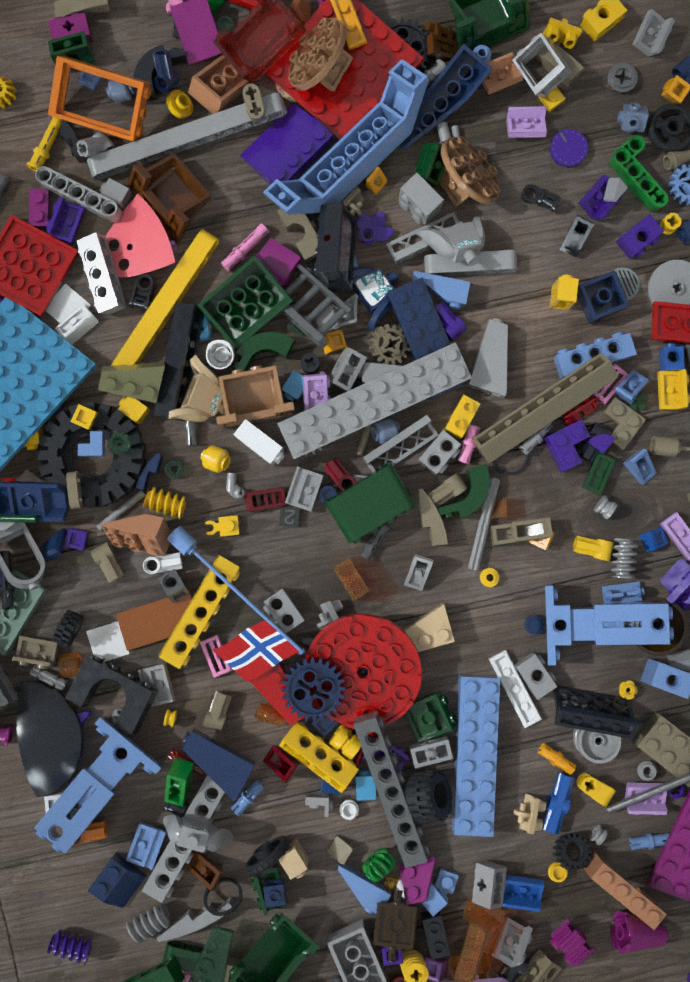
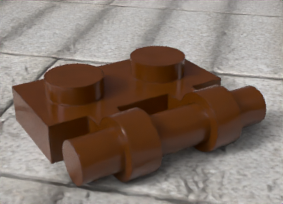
M427 22L425 29L431 33L427 36L428 55L450 62L459 50L458 42L453 40L456 36V31L452 30L449 26L442 27L437 22Z

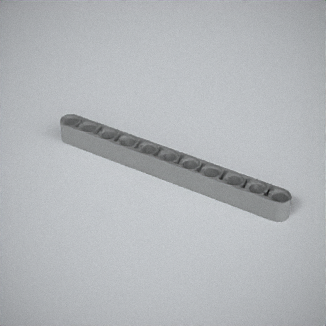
M278 92L261 97L265 116L260 122H253L249 119L245 103L93 155L87 159L92 178L94 180H101L130 170L138 162L145 165L168 157L173 153L176 154L280 118L287 114L282 95ZM253 106V113L255 116L259 115L257 106Z

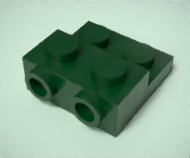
M441 690L414 701L413 705L405 713L418 743L450 732L456 727V715L454 712L449 711L447 706L449 705L448 697L446 694H442Z

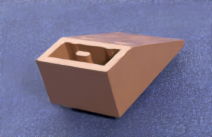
M143 514L102 523L101 525L111 544L117 548L126 547L135 552H147L152 556H165L170 545L167 538L171 531L163 517Z

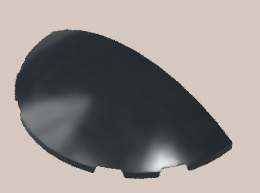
M21 681L17 700L18 744L27 779L35 795L41 797L55 792L74 775L77 761L82 756L83 732L75 709L70 708L65 701V696L56 689H50L41 682Z

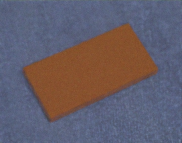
M189 591V595L174 604L169 598H165L117 613V620L127 651L169 638L192 600L191 591ZM189 624L186 626L185 631L195 630L196 626Z

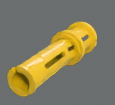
M52 117L39 146L33 149L34 154L26 166L34 172L38 168L43 167L46 160H49V151L56 140L59 129L62 127V119ZM52 129H54V132L49 142H47Z

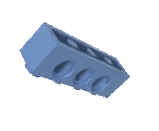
M618 332L607 340L605 337L596 339L594 344L587 345V343L577 345L574 350L569 351V348L559 350L553 359L559 378L562 379L591 360V350H595L598 354L602 353L612 364L632 358L637 353L631 334ZM608 346H615L616 353H611ZM572 356H578L580 364H575L572 361Z

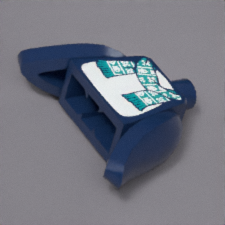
M364 266L353 269L352 288L370 313L371 317L368 321V328L374 332L377 324L392 307L387 292L394 290L392 284L397 282L399 278L395 271L384 275L380 268L374 269L373 267Z

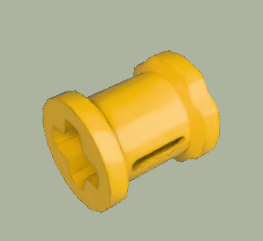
M676 213L667 215L659 224L664 230L663 234H672L681 225V218Z

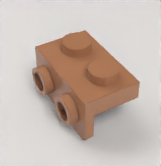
M513 52L487 62L493 68L482 83L488 94L523 81L522 74L512 61L515 58Z

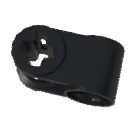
M140 274L137 277L133 293L130 297L129 308L133 309L135 307L146 312L152 304L156 282L150 275ZM150 280L149 287L142 288L143 281Z

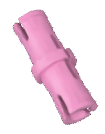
M469 424L465 439L461 443L462 449L458 458L459 462L470 464L472 452L476 448L472 439L479 434L480 427Z

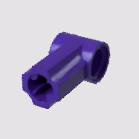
M443 301L435 306L450 341H454L467 330L464 322L458 316H455Z

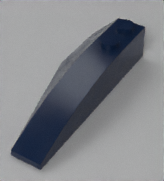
M463 44L425 92L412 133L399 146L405 151L465 104L493 68Z

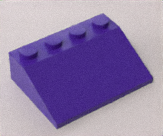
M292 103L287 108V114L277 118L240 157L269 185L276 179L279 181L296 180L333 143V134L318 120Z

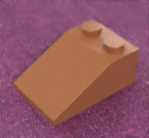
M227 51L192 77L188 93L212 114L228 109L243 92V88L256 78V74Z

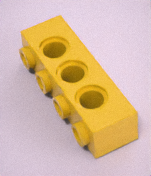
M297 722L279 745L341 793L359 770L354 762L343 758L338 750L333 747L330 748L321 737L314 736L305 725ZM300 741L307 742L308 747H303ZM316 753H321L324 759H319ZM332 764L337 765L340 771L333 770Z

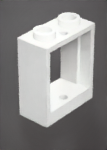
M246 419L233 434L272 466L275 463L279 464L285 456L283 447Z

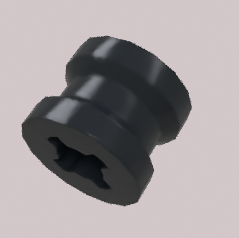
M307 353L302 357L301 368L305 373L314 374L319 370L320 362L318 356L313 353Z

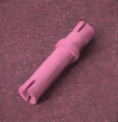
M261 223L240 245L232 249L230 255L221 262L222 266L227 271H231L269 233L268 229Z

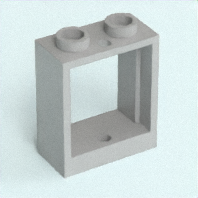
M543 33L534 36L531 42L525 48L519 50L516 57L512 59L535 95L541 98L546 97L573 72L550 38ZM546 46L558 65L538 83L526 64Z

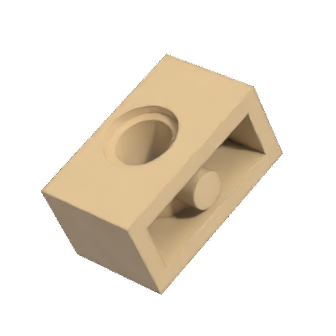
M296 838L290 842L287 851L279 859V862L290 880L295 877L298 879L306 874L309 858Z

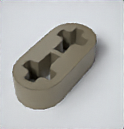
M247 84L243 88V97L248 117L253 122H260L265 116L260 90L255 84ZM250 90H253L255 100L251 101L250 95H248ZM255 105L259 111L257 116L253 113V106Z
M67 472L66 481L70 508H82L83 500L79 472Z

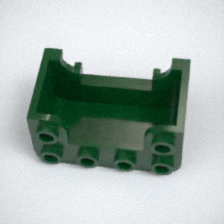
M391 462L380 466V471L375 470L361 481L337 493V497L331 496L323 501L348 543L353 542L355 545L364 539L363 536L367 533L374 534L381 529L380 525L385 522L390 524L397 519V515L400 513L406 514L414 509L415 501Z

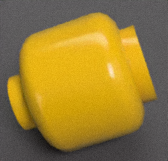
M211 445L201 453L202 465L210 471L220 473L223 470L225 471L230 464L229 453L223 448Z

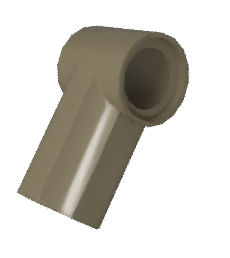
M456 473L427 495L437 508L450 498L461 494L468 487L460 475Z
M109 542L90 551L92 558L101 567L109 583L125 575L115 558L116 553Z
M216 691L210 710L207 711L204 727L218 732L222 731L232 695L223 691Z

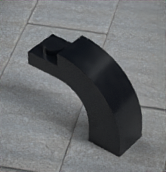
M163 45L154 47L145 53L134 71L133 77L151 82V95L147 102L157 100L154 85L157 71L153 52L163 50ZM171 48L169 50L172 66L187 63L183 48ZM134 87L135 96H137L138 88Z

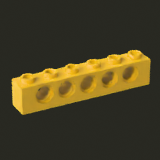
M220 555L217 556L212 564L218 572L225 574L226 579L230 583L231 581L235 582L240 574L238 571L239 566ZM209 569L159 654V658L178 669L182 665L186 666L191 657L188 655L192 648L196 649L201 640L198 638L202 631L206 632L211 623L208 620L212 614L216 615L221 606L218 603L221 598L225 599L230 591L225 582L222 584L216 582L217 575L211 569ZM209 590H214L216 592L215 599L207 600L206 593ZM204 607L206 614L203 617H197V608ZM194 624L196 631L193 634L186 633L187 625ZM179 641L186 643V648L182 651H178L175 648L176 643Z

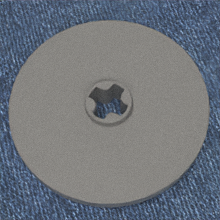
M670 260L654 270L648 283V296L652 304L658 301L690 305V262ZM678 284L680 291L674 292L675 289L672 287Z

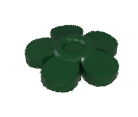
M639 392L634 402L629 404V407L632 410H636L638 406L640 410H643L646 407V403L643 401L648 399L647 394L642 393L640 395Z

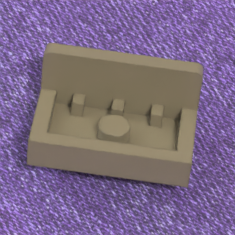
M21 635L19 636L16 655L13 656L12 660L18 661V665L29 666L31 663L37 664V668L48 669L56 663L59 644L52 640Z

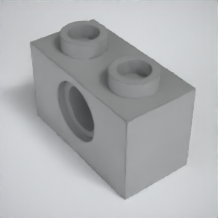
M531 653L514 664L533 696L539 700L557 687L554 683L556 678L551 671L547 672L544 668L546 663L540 655L536 656V654ZM540 670V678L534 680L532 678L533 672Z

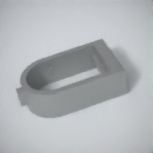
M17 522L6 530H0V545L24 535L40 564V571L32 579H17L10 573L1 555L0 568L11 585L20 589L29 588L31 591L41 586L40 581L44 576L45 561L25 523Z

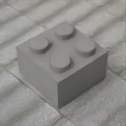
M416 173L400 188L398 201L403 210H408L412 214V218L416 223L425 226L441 211L444 199Z

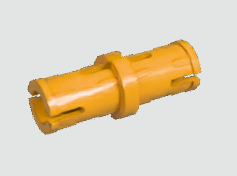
M546 743L541 744L537 753L548 759L554 767L561 768L568 775L575 771L576 764L566 759L563 753L553 750Z

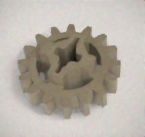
M389 324L383 327L380 326L377 328V331L372 332L374 338L369 339V342L373 343V345L368 348L374 351L371 356H377V363L383 361L382 364L389 363V365H395V362L399 364L402 362L401 358L407 357L405 352L410 351L406 347L408 343L405 340L404 334L401 333L402 329L396 330L395 324L391 327ZM389 342H394L393 344H391L390 347L385 349V347L388 346Z

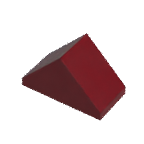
M276 745L272 746L263 760L286 783L298 766V760Z

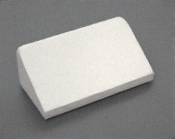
M83 304L55 329L62 338L73 345L98 324L99 321Z

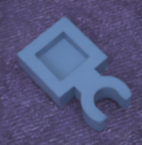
M440 867L434 886L448 902L447 893L453 894L459 874Z

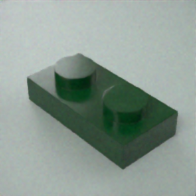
M598 452L591 464L582 488L601 495L615 459Z

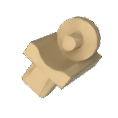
M525 793L524 803L521 802L520 809L515 808L513 812L515 815H518L519 828L527 831L528 834H534V831L542 830L543 820L537 818L538 811L544 812L546 810L547 803L531 794Z

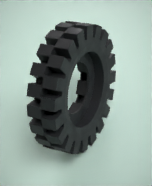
M85 402V405H82L98 413L91 429H85L70 422L78 404L69 407L70 410H62L55 415L57 419L54 422L49 421L44 428L47 430L45 436L41 435L38 444L42 446L41 451H37V460L41 461V466L39 467L41 476L46 478L47 481L45 483H59L67 489V472L78 471L72 461V451L75 444L81 438L90 435V431L105 432V439L108 440L113 448V462L110 468L99 476L91 477L79 472L83 500L82 507L100 508L112 503L115 504L123 500L122 497L129 495L135 489L134 485L138 482L142 469L146 466V458H144L146 446L141 438L143 436L139 428L134 425V422L122 412L102 403L96 404L95 402Z

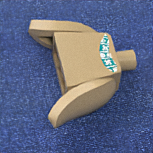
M194 355L190 359V365L195 376L192 377L181 407L169 411V419L176 418L192 422H203L209 417L215 416L217 412L225 415L219 379Z

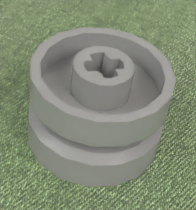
M574 729L573 731L575 748L581 755L593 763L603 764L611 761L617 756L621 748V737Z

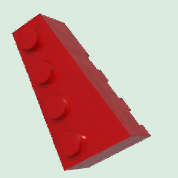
M279 662L262 676L250 682L287 723L292 725L305 718V715L297 718L298 711L291 713L292 706L286 707V703L289 700L282 699L287 694L281 692L283 687H287L282 684V681L288 680V678L285 676L286 671L283 665Z

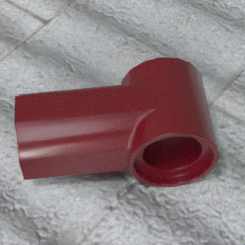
M336 457L323 467L341 491L345 490L342 484L346 480L352 481L353 485L356 484L354 478Z

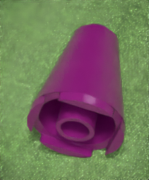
M617 911L613 915L612 921H615L614 927L610 928V936L614 949H618L619 953L661 947L669 939L668 931L663 925L659 924L653 930L633 914Z

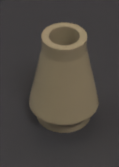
M690 150L668 152L663 157L664 167L667 170L674 171L683 164L690 162Z

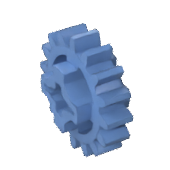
M683 164L680 169L677 168L674 174L670 176L669 179L671 181L668 187H672L669 194H675L673 200L678 198L680 199V205L686 202V206H689L690 164L688 167ZM685 174V176L679 180V177Z

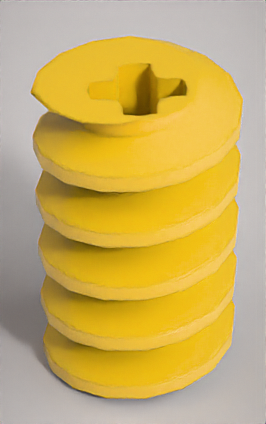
M153 487L146 494L143 508L146 509L149 505L150 511L156 508V512L161 513L164 510L165 516H168L171 512L172 518L178 515V519L181 520L186 507L185 496L178 500V494L171 498V492L168 491L164 496L163 489L156 493V487Z
M405 949L402 952L403 964H400L405 981L426 982L429 972L423 955L415 949Z

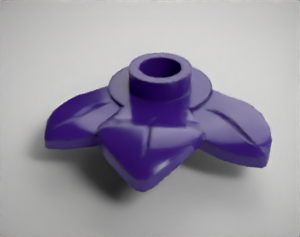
M362 212V215L357 219V226L360 230L358 237L364 245H372L376 241L384 242L393 234L394 230L392 228L385 227L384 212L376 213L371 217ZM365 234H370V235H371V238H370V239H366V238L364 237V235H365Z

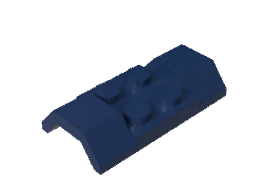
M29 481L0 482V514L38 515L39 521L64 522L66 520L70 506L67 489L61 484Z

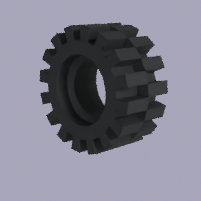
M68 609L57 625L53 635V642L69 648L81 628L84 616Z
M564 834L555 841L557 845L553 846V849L556 850V853H553V855L557 856L556 862L561 863L560 866L567 870L583 869V866L589 864L587 861H591L592 857L589 854H592V850L588 848L591 845L586 843V837L582 838L581 834ZM571 843L576 845L579 850L578 857L574 860L570 859L566 853V848Z

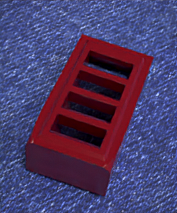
M284 487L248 492L244 495L247 512L287 506L285 503ZM275 492H278L280 503H276ZM267 493H270L271 503H272V504H270V505H269V502H268ZM261 494L263 497V506H261L259 495ZM252 496L255 497L256 507H253Z

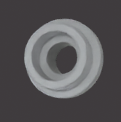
M643 761L637 767V774L642 780L650 781L656 777L657 768L652 762ZM649 767V772L644 774V769Z

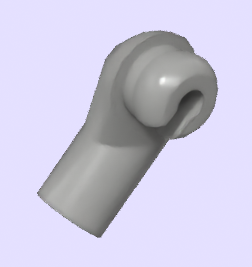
M227 473V492L235 499L243 498L245 491L236 484L237 474Z

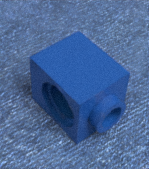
M666 344L664 348L659 350L660 371H679L685 369L684 346L677 347V344ZM669 353L674 355V357H675V361H674V362H671V361L669 360V358H668V354H669Z

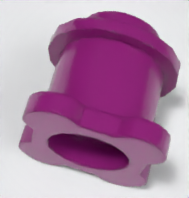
M10 725V727L0 726V742L4 743V746H8L12 741L14 725Z

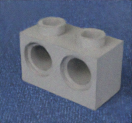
M443 430L418 459V462L434 475L438 472L442 474L448 467L446 462L449 458L454 459L461 451L458 449L461 444ZM449 442L452 446L451 451H444L442 443ZM430 457H438L439 465L432 466L429 461Z
M284 588L263 602L265 604L263 606L268 616L272 615L275 618L276 622L274 623L285 634L305 620ZM273 599H280L283 604L282 608H273ZM289 614L293 617L294 621L291 625H286L283 622L284 615Z

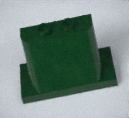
M449 0L450 9L457 22L456 31L459 49L463 44L472 51L479 45L489 47L530 29L529 0Z

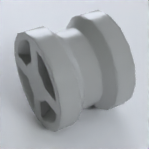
M604 495L598 501L593 511L596 513L600 512L603 518L608 519L618 504L609 501L608 497Z

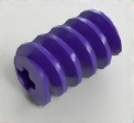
M59 929L52 936L47 954H50L52 950L54 956L61 952V958H65L69 954L70 961L76 956L77 963H80L84 958V965H86L92 948L91 938L86 943H84V936L76 941V934L70 939L68 931L64 936H61L62 930Z

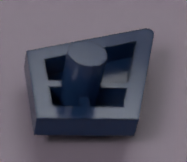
M65 528L59 530L42 544V556L45 562L60 556L67 534Z

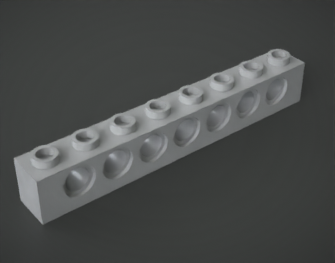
M207 775L184 817L211 824L214 820L211 818V815L214 811H219L223 804L221 798L226 793ZM216 788L218 795H210L209 789ZM206 805L209 812L202 813L199 810V806ZM170 841L142 892L161 903L165 897L169 899L174 890L172 884L175 880L179 881L184 873V870L181 868L184 863L189 864L194 855L191 852L192 850L178 846L176 841ZM170 858H178L179 864H173ZM166 874L169 877V881H163L160 875Z

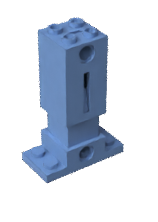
M553 584L545 585L548 665H556V660H560V650L555 645H571V641L594 640L596 645L670 644V639H673V627L669 626V619H673L672 607L666 602L593 603V607L570 608L569 603L554 604V601H558L557 589H553ZM656 618H660V626L653 627V621ZM560 619L566 622L565 627L561 629L555 626V622Z
M100 717L95 722V725L98 726L96 730L100 734L110 736L100 747L102 753L90 768L87 766L81 770L34 827L37 830L36 834L41 839H48L52 842V848L58 853H66L115 795L117 790L114 788L126 773L131 774L141 762L143 763L142 768L149 774L152 772L157 774L163 766L129 737L116 729L104 717ZM120 748L127 750L126 758L119 756L118 751ZM56 826L62 828L63 834L56 832Z

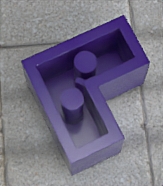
M581 419L543 438L560 472L582 463L574 444L590 437V434Z

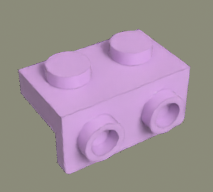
M509 107L506 119L508 138L546 137V107Z
M627 782L625 799L663 783ZM667 791L626 807L628 813L635 815H667L668 810L665 805Z

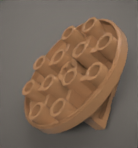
M323 18L308 35L304 34L301 37L298 49L290 56L291 64L288 79L297 90H307L320 82L328 90L334 92L342 79V75L352 62L353 57L343 49L347 36L346 26L338 18Z
M463 136L448 138L441 146V156L445 169L439 184L447 192L455 207H459L469 197L483 204L494 202L501 192L496 176L498 172L487 161L485 152L481 149H476ZM483 161H485L489 166L486 169L482 164Z

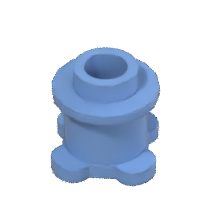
M479 45L473 50L475 54L486 63L491 61V51L487 46Z

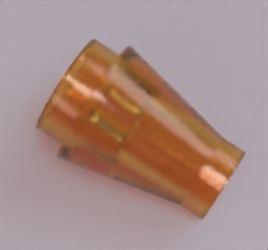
M260 703L254 715L260 722L281 726L284 720L267 703Z

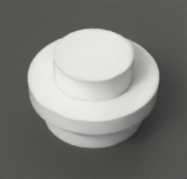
M348 799L341 803L339 811L344 819L351 820L358 815L359 807L355 801Z

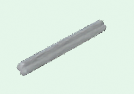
M490 478L489 491L483 503L468 568L471 570H479L500 480L497 478Z

